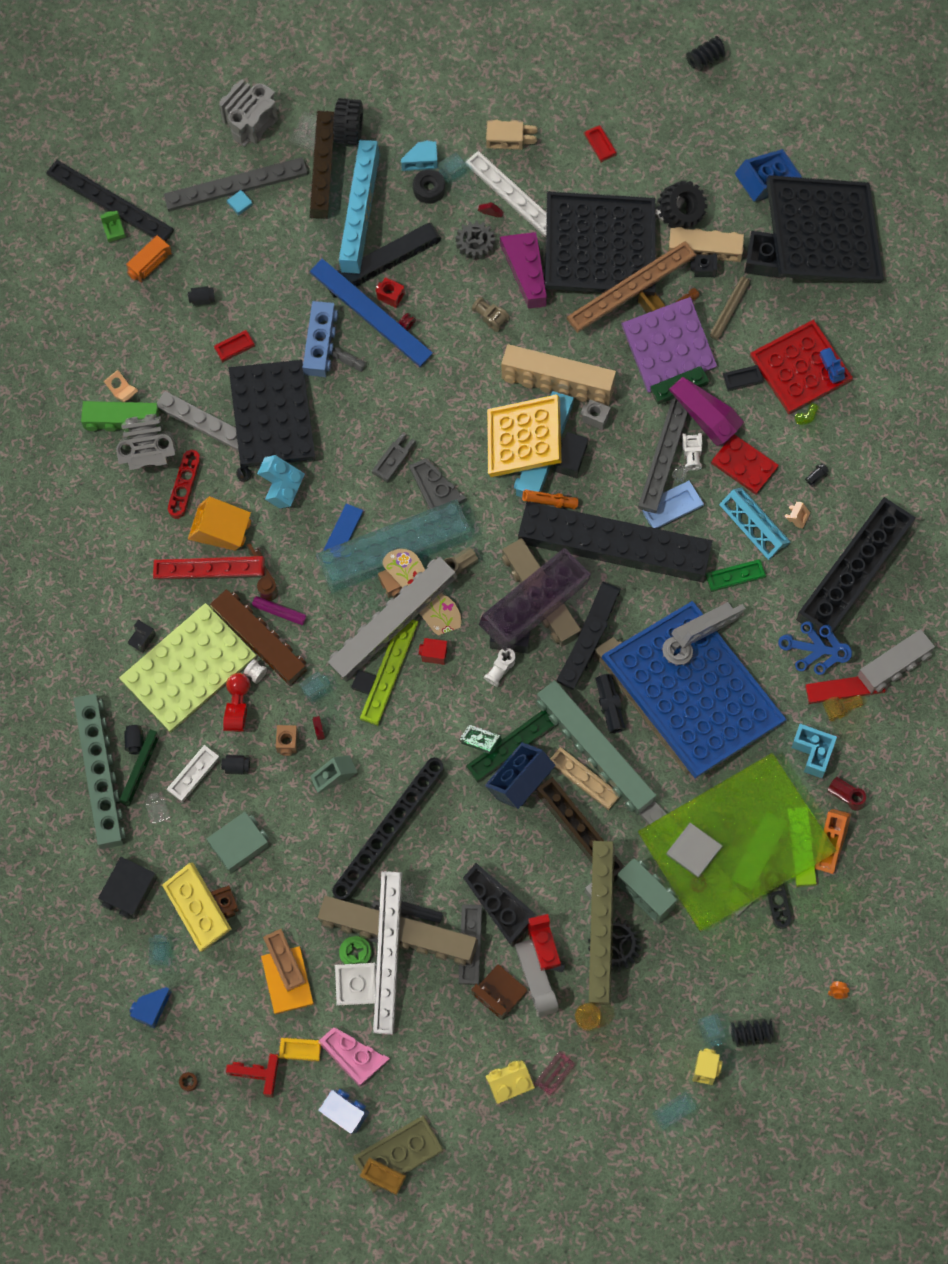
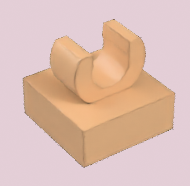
M796 502L795 506H789V509L792 511L791 515L786 514L785 517L788 521L793 522L796 527L803 529L810 511L804 503Z

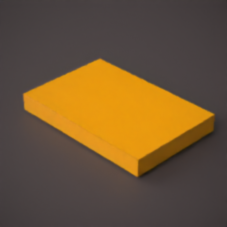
M300 946L291 948V952L306 984L288 992L271 954L261 956L275 1015L314 1005Z

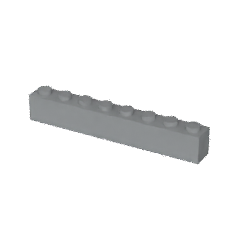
M441 557L430 561L427 565L428 568L423 573L419 572L409 586L405 585L395 599H390L381 612H376L367 625L364 624L358 629L356 636L347 639L343 644L344 647L340 651H335L329 657L328 663L345 681L349 680L457 578L455 571Z

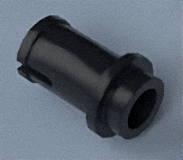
M822 463L820 465L817 464L816 469L805 478V481L811 487H814L822 477L828 475L829 469Z

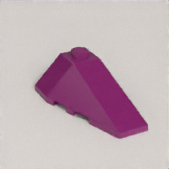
M684 377L669 388L670 392L716 446L726 442L744 423L733 408Z

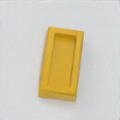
M281 1038L279 1059L320 1062L321 1045L319 1040Z

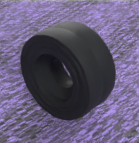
M425 169L417 173L413 179L414 196L425 204H433L441 200L445 194V180L443 176L433 169ZM427 183H431L434 185V188L426 190L424 186Z

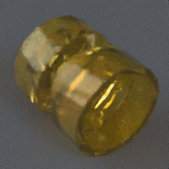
M591 1003L580 1005L575 1012L577 1026L586 1032L597 1029L601 1022V1012L598 1007Z

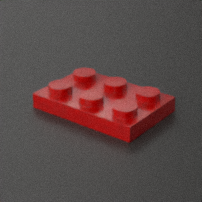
M735 434L729 438L711 460L712 465L755 495L758 494L779 467L777 463Z

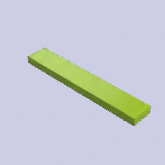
M411 620L390 640L360 720L376 726L379 725L418 626V621Z

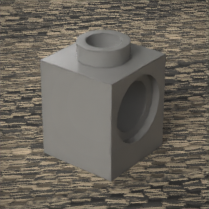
M590 399L588 405L584 404L580 415H583L582 422L603 430L610 416L611 407ZM592 412H596V413H598L599 415H598V416H592L591 413H592Z

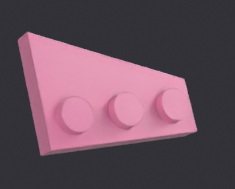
M335 1027L319 1040L320 1045L359 1087L390 1059L385 1055L375 1052L369 1046L366 1047L357 1042L354 1038Z

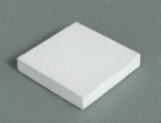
M375 963L335 965L337 1005L375 1003Z

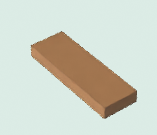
M282 929L264 936V941L287 992L306 984Z

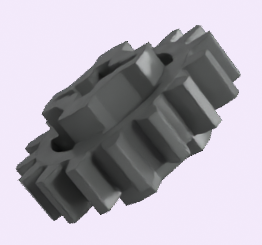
M478 220L475 221V224L469 221L468 226L463 224L462 230L458 229L456 247L460 248V254H466V258L471 255L473 260H475L476 256L482 259V254L488 256L489 250L493 251V244H495L494 232H491L490 226L485 228V222L479 225Z

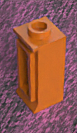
M158 235L155 236L126 264L128 275L133 280L137 279L142 283V278L145 279L168 255L172 254L170 246Z

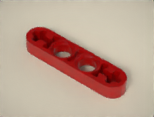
M188 450L184 453L168 504L169 515L174 519L183 517L200 465V456L195 450ZM194 455L196 460H192L191 467H188V458H191V456ZM190 472L192 477L184 480L182 479V474ZM179 489L187 491L183 497L177 496L176 493ZM177 501H179L181 511L174 513L172 508H176Z

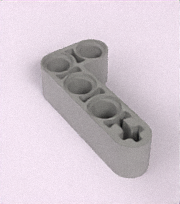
M532 939L514 944L522 970L525 973L524 976L528 988L531 991L535 1009H537L538 1017L558 1012L555 994L551 990L545 970L541 971Z

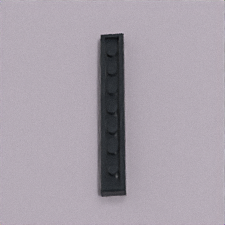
M57 159L46 172L47 176L106 211H118L121 220L152 238L158 235L166 242L174 232L172 227Z

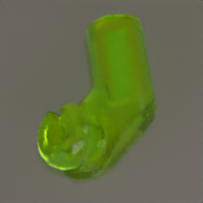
M811 403L807 413H796L794 416L795 422L799 425L812 422L818 411V405Z

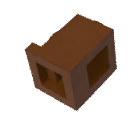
M230 885L211 892L226 919L236 915L235 912H238L239 909ZM227 899L228 904L222 905L221 902Z

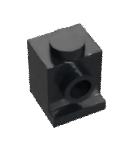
M713 253V255H696L694 260H691L690 270L694 271V277H716L717 253Z

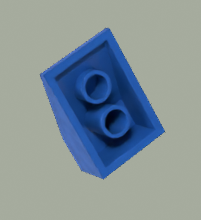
M783 149L747 159L734 173L754 202L768 197L766 178L769 175L802 178Z

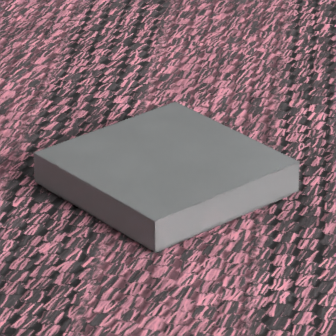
M689 823L666 855L699 878L721 850L722 845L692 823Z

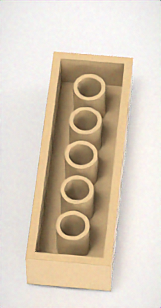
M507 344L501 363L502 379L507 383L514 384L516 382L526 388H540L541 391L546 393L555 391L576 397L577 400L582 402L591 399L609 406L615 387L616 371L509 344Z

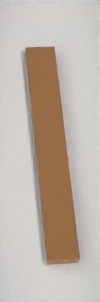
M684 241L567 316L568 322L579 333L696 257L695 252Z

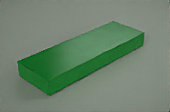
M761 559L705 574L711 592L766 578Z

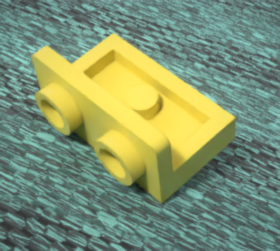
M523 1061L511 1062L508 1067L492 1070L489 1075L485 1076L497 1104L534 1089L531 1077Z

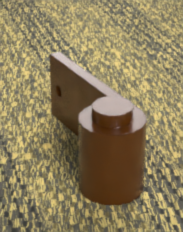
M251 543L247 545L251 556H263L258 548L254 550ZM265 567L264 577L258 581L257 589L260 598L273 601L278 595L275 580Z

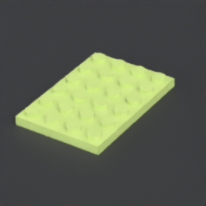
M205 603L120 676L119 679L171 733L225 686L227 679L232 674L241 672L257 656Z

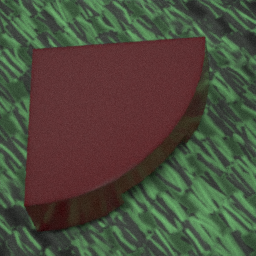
M493 202L481 204L478 207L479 212L493 217H502L504 213Z
M320 716L313 717L317 740H323L325 737Z

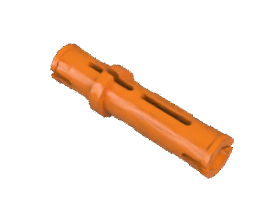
M525 489L522 494V500L525 502L552 505L556 508L565 507L574 510L578 507V498L563 496L560 493L549 494Z

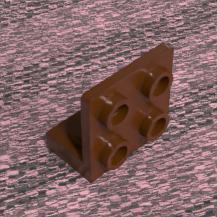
M496 965L479 985L476 984L471 989V994L501 1020L504 1019L527 992V988L500 965Z

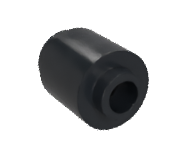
M213 287L191 288V292H188L189 303H193V306H199L215 302Z
M140 725L126 726V731H124L125 751L131 755L140 754L144 745V731Z
M226 754V757L222 758L221 769L225 770V774L244 775L249 773L250 757Z

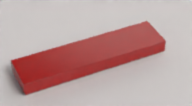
M858 676L805 685L809 704L880 694L886 691L883 689L880 692L874 691L871 694Z

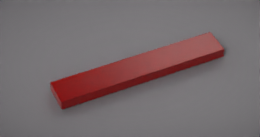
M265 557L154 560L153 579L264 576Z

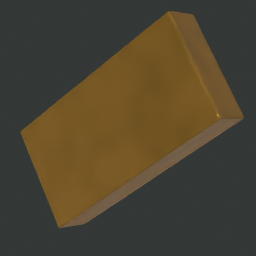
M371 1158L368 1159L360 1175L361 1178L395 1195L398 1194L406 1178L405 1175Z

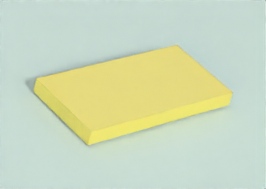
M194 863L186 865L162 885L200 952L206 950L232 930Z

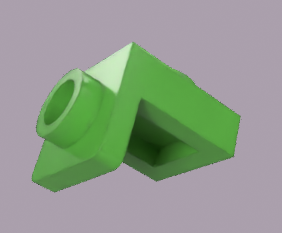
M109 211L100 216L108 243L126 238L118 211Z

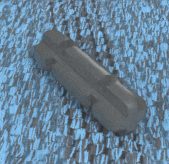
M335 347L332 351L333 358L340 359L341 362L352 368L355 367L358 371L364 370L366 366L365 361L357 360V357L346 351L342 352V349Z

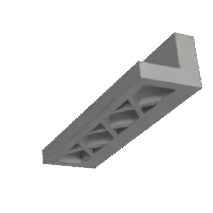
M727 602L674 629L671 634L681 647L684 648L735 622L746 608L743 604L732 608Z

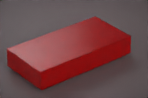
M600 125L584 132L586 139L600 162L617 155Z
M247 330L214 345V349L222 363L255 347Z

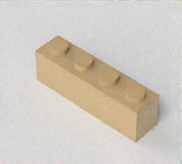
M681 227L671 228L669 251L686 241L696 255H713V253H717V260L741 262L744 234L737 232L721 233L716 230L711 232L701 229L688 230Z

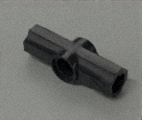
M600 675L595 678L599 693L600 707L602 706L601 712L605 716L609 734L620 733L625 730V724L621 713L622 707L618 693L616 694L612 675Z

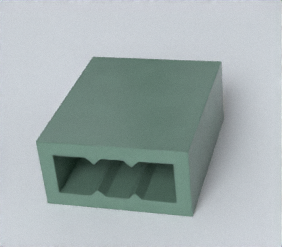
M243 812L207 838L208 844L230 874L269 847L267 842L269 837L264 830H258L256 819L252 814L248 816L246 812Z

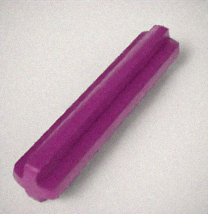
M258 596L253 599L252 606L300 625H304L306 621L305 614Z

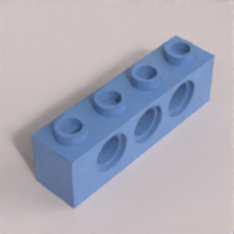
M312 301L303 361L304 375L326 377V372L330 371L331 360H328L329 354L332 355L333 351L331 338H335L336 327H333V324L338 319V310H335L334 303ZM322 321H326V322H327V323L324 324V325L319 324V323L322 322ZM319 338H325L323 341H317ZM318 354L323 355L320 358H315V356Z

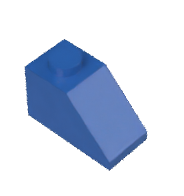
M165 987L139 997L138 1001L134 1002L130 1008L131 1018L155 1029L172 993L171 990Z

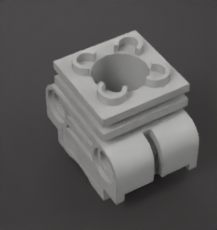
M241 79L238 84L233 85L229 94L220 100L219 107L223 123H228L232 138L244 147L250 141L257 144L262 138L263 133L278 120L276 114L278 108L273 99L275 91L268 86L259 83L251 88L250 84L246 83L245 85V81Z
M149 414L140 420L137 417L126 418L127 420L121 426L122 429H125L123 437H128L120 440L116 448L119 464L128 463L129 470L139 469L145 465L159 466L167 464V461H169L168 456L175 455L177 451L174 436L171 432L161 431L163 425L157 424L161 422V416L157 417L156 414ZM166 438L169 441V445H162L160 439ZM123 444L130 445L132 450L129 452L125 451L122 447Z

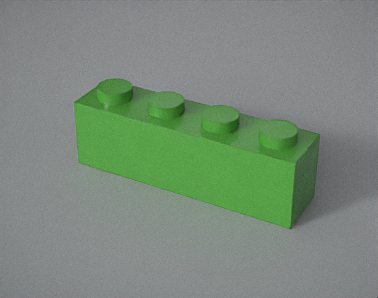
M83 401L81 423L83 428L88 431H96L97 429H105L108 432H114L116 429L124 431L125 429H122L121 425L127 420L126 418L137 417L140 420L149 414H156L158 417L159 407L157 403Z

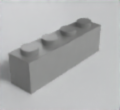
M920 629L861 668L857 676L871 694L874 691L880 692L887 687L888 682L891 680L893 682L897 681L902 677L903 672L906 670L910 672L917 667L918 662L921 660L925 662L931 658L935 646Z

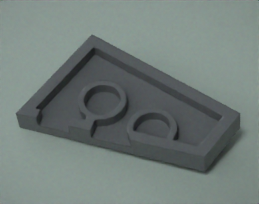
M426 458L409 465V469L432 516L467 501V498L458 492L455 486L448 482L441 472Z

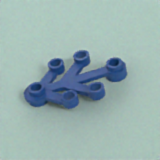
M809 621L801 625V631L808 634L813 643L797 641L790 634L781 636L778 641L779 647L783 650L796 648L813 652L806 658L799 659L796 662L795 667L798 671L807 669L810 663L823 654L832 656L825 662H819L814 666V671L818 675L825 673L827 668L837 661L845 663L852 657L851 647L845 643H840L829 625L822 626L819 633L822 637H827L833 647L824 644L813 629V624ZM805 624L810 626L809 631L804 629ZM823 628H827L829 633L825 634ZM783 640L788 641V646L783 644ZM843 650L845 656H840L839 651ZM799 662H803L805 667L800 668ZM818 665H821L823 667L822 672L818 670Z

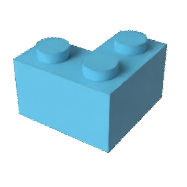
M276 455L265 457L257 473L272 483L265 500L280 509L291 506L305 473Z
M799 724L791 748L810 754L804 769L805 773L823 778L837 736Z

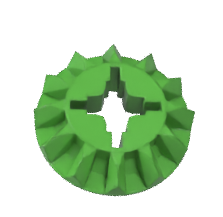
M352 936L342 942L339 955L344 964L368 963L371 956V947L364 938ZM352 945H354V947H356L357 950H361V952L358 953V960L357 958H355L354 955H349L352 952Z

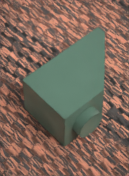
M350 755L333 757L310 777L317 793H320L346 782L357 773V770Z

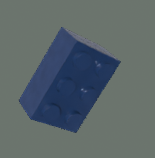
M522 742L485 784V787L498 801L519 809L526 803L527 798L537 790L539 784L551 773V770L556 765L543 750Z

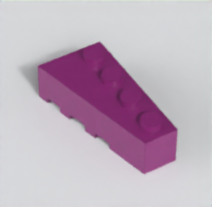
M536 232L500 236V247L528 309L546 307V291Z

